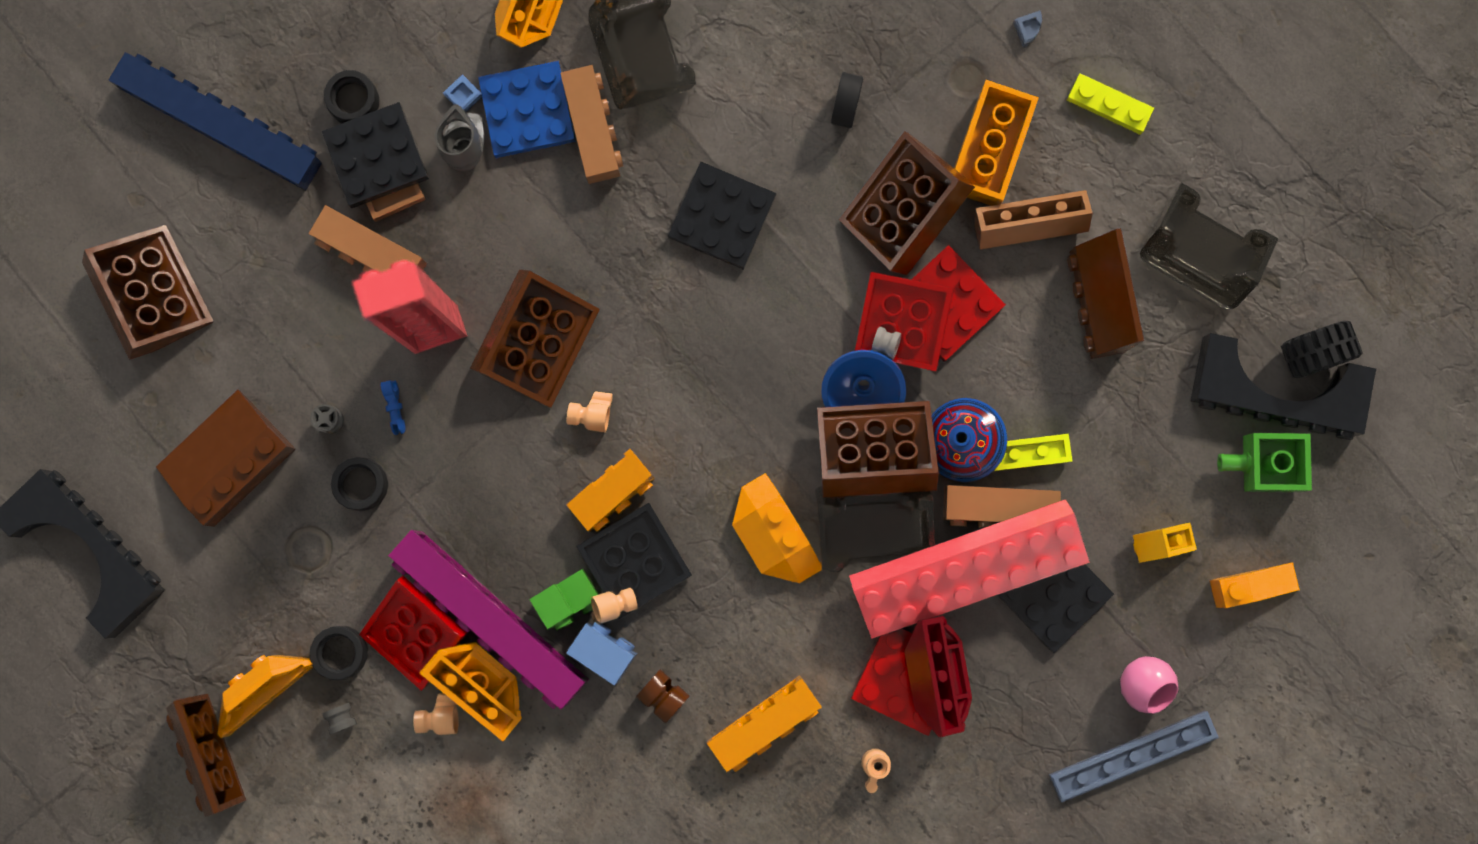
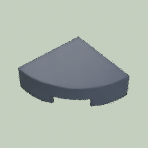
M1041 11L1014 20L1013 23L1023 47L1030 44L1039 33L1042 23Z

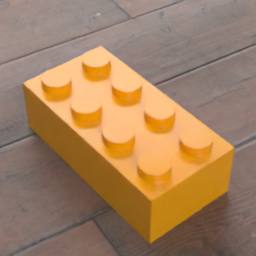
M989 80L985 81L954 166L960 174L975 186L967 198L990 206L999 205L1003 202L1039 97Z

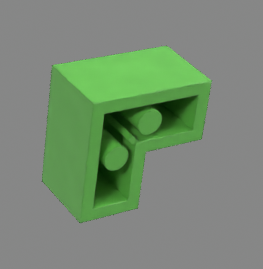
M581 569L559 584L550 586L529 600L546 628H555L558 631L573 623L574 619L572 616L580 611L584 615L591 612V597L599 595V592L585 569Z

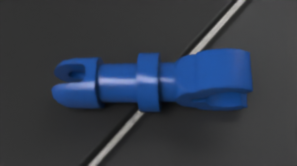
M397 381L381 382V390L388 404L385 406V409L390 414L392 433L398 435L400 431L403 434L405 433L406 426L400 411L403 407L402 403L398 401L399 388Z

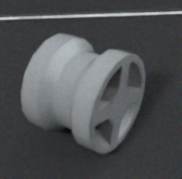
M879 327L871 351L885 354L893 360L900 344L901 333L896 331L890 333L885 328Z

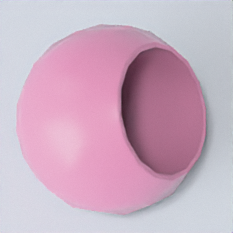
M1140 657L1126 666L1120 678L1123 697L1132 708L1139 712L1158 713L1169 706L1178 693L1176 674L1170 665L1160 658Z

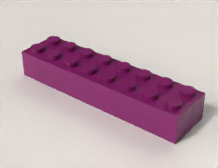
M411 529L388 555L394 561L391 565L402 575L408 574L415 579L413 585L424 594L427 592L432 594L436 598L434 603L445 613H453L458 618L455 622L466 632L471 630L479 636L477 642L489 652L491 650L496 651L501 656L498 659L500 663L510 671L516 669L522 675L520 680L531 690L537 688L544 694L541 697L542 700L551 708L555 709L558 707L563 709L589 681L582 672L423 531Z

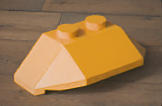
M499 0L495 11L496 36L520 48L550 36L563 0Z
M764 473L743 486L732 526L760 573L801 583L823 570L811 544L767 474Z
M476 642L438 650L420 671L423 677L501 741L507 738L522 719L521 711L519 710L517 677Z
M262 655L250 665L252 669L245 675L240 673L228 682L230 687L222 694L217 733L219 737L224 738L233 734L313 668L310 658L282 655L266 657Z

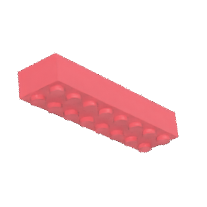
M408 260L398 261L390 265L391 269L380 273L378 270L369 271L360 275L361 279L353 281L364 318L414 354L467 337L458 306L414 262L409 263Z
M1065 499L855 573L849 577L871 639L913 625L919 620L933 618L1090 562L1075 514Z

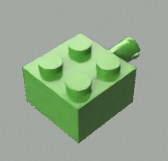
M1252 433L1243 436V454H1219L1217 458L1218 470L1220 472L1243 471L1244 492L1311 491L1310 434Z

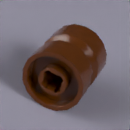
M660 669L638 693L636 698L646 707L653 706L654 714L666 724L690 695L680 686H672V679Z

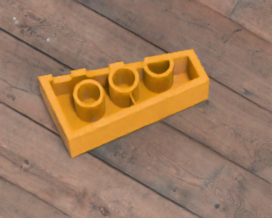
M799 675L709 739L707 745L726 772L731 769L736 772L749 763L748 757L754 753L760 755L772 746L770 742L779 736L782 739L795 730V725L803 720L806 722L819 713L817 710L822 708V706Z

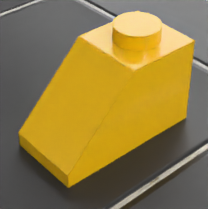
M1191 523L1133 535L1134 551L1138 556L1139 563L1197 550Z

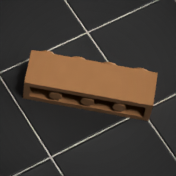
M593 65L560 72L588 184L620 177L619 168L624 166L620 150L614 152L612 142L617 141L613 124H607L606 116L611 114L607 98L601 100L599 90L604 89L601 74H595Z
M1084 190L976 208L974 228L979 248L986 249L1089 232L1093 212L1087 191Z
M326 205L309 232L316 239L314 243L316 246L327 252L331 248L340 253L338 257L351 265L356 261L364 266L362 271L365 273L373 270H378L379 273L391 269L390 265L403 260H408L409 263L414 262L422 271L427 264L420 256Z
M947 485L944 487L943 520L950 521V526L967 527V522H978L979 528H986L995 523H1000L1060 502L1061 491Z

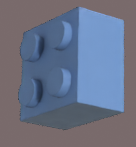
M594 622V624L586 623L566 653L611 684L616 685L637 655L633 651L635 646L623 637L616 640L609 634L612 630L604 624H599L598 622Z

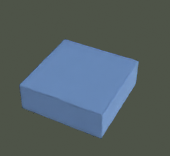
M463 74L443 92L444 96L453 105L461 106L465 112L482 97L479 90Z

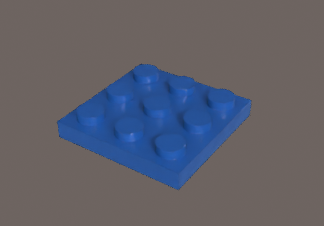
M559 61L478 77L495 158L576 142Z

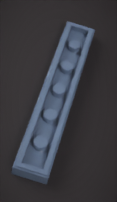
M1202 711L1053 772L1049 776L1059 801L1064 802L1219 737L1208 711Z

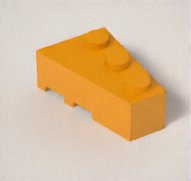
M631 449L624 453L625 457L614 466H609L605 470V474L595 482H591L567 504V507L587 531L591 532L593 529L596 532L600 531L610 522L607 519L615 511L618 514L622 513L632 504L629 500L637 493L642 496L653 487L651 481L655 478Z

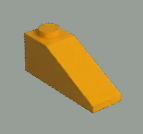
M1293 562L1209 580L1216 608L1239 606L1300 590Z

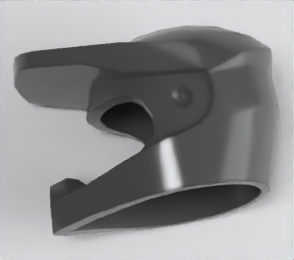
M454 104L440 121L435 131V142L439 154L451 168L457 171L471 170L479 163L485 141L483 119L479 114L466 113L461 106ZM449 124L446 132L443 135L444 128Z

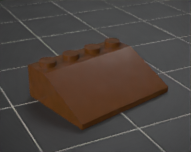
M904 131L840 217L839 221L890 271L908 275L975 186L955 168L911 134Z
M166 225L84 250L82 264L129 360L157 351L213 323V319Z
M1121 228L1112 230L1075 246L1070 251V255L1067 256V263L1070 272H1074L1073 293L1076 299L1079 298L1081 309L1078 310L1080 325L1085 327L1086 336L1083 338L1085 351L1087 353L1090 352L1091 359L1123 354L1143 342L1144 338Z
M519 269L470 369L551 408L600 309L529 270Z
M237 390L162 460L156 468L194 517L203 526L214 527L296 449L240 390Z
M930 401L817 408L823 497L937 491L939 472Z
M203 694L173 701L166 708L168 712L166 719L169 728L175 732L177 737V751L186 762L187 779L190 784L194 785L197 796L195 800L198 809L207 817L246 801L225 739L220 738L217 734L219 723L209 695Z

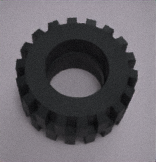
M1341 321L1287 340L1281 345L1292 378H1302L1357 359L1363 354L1351 321Z

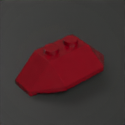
M944 616L919 620L904 651L914 709L938 737L964 732V722L969 713L972 694L962 640L953 628L947 624Z

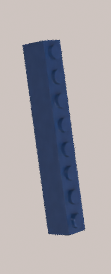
M126 52L124 53L108 79L117 88L304 191L307 190L322 165V162L316 157L317 152L304 144L301 147L292 144L293 139L281 131H278L277 135L268 130L270 126L257 118L253 122L245 118V112L233 105L230 108L221 105L223 101L209 92L206 96L199 93V87L184 79L182 83L174 79L176 75L161 66L159 70L151 66L152 62L137 53L134 57Z

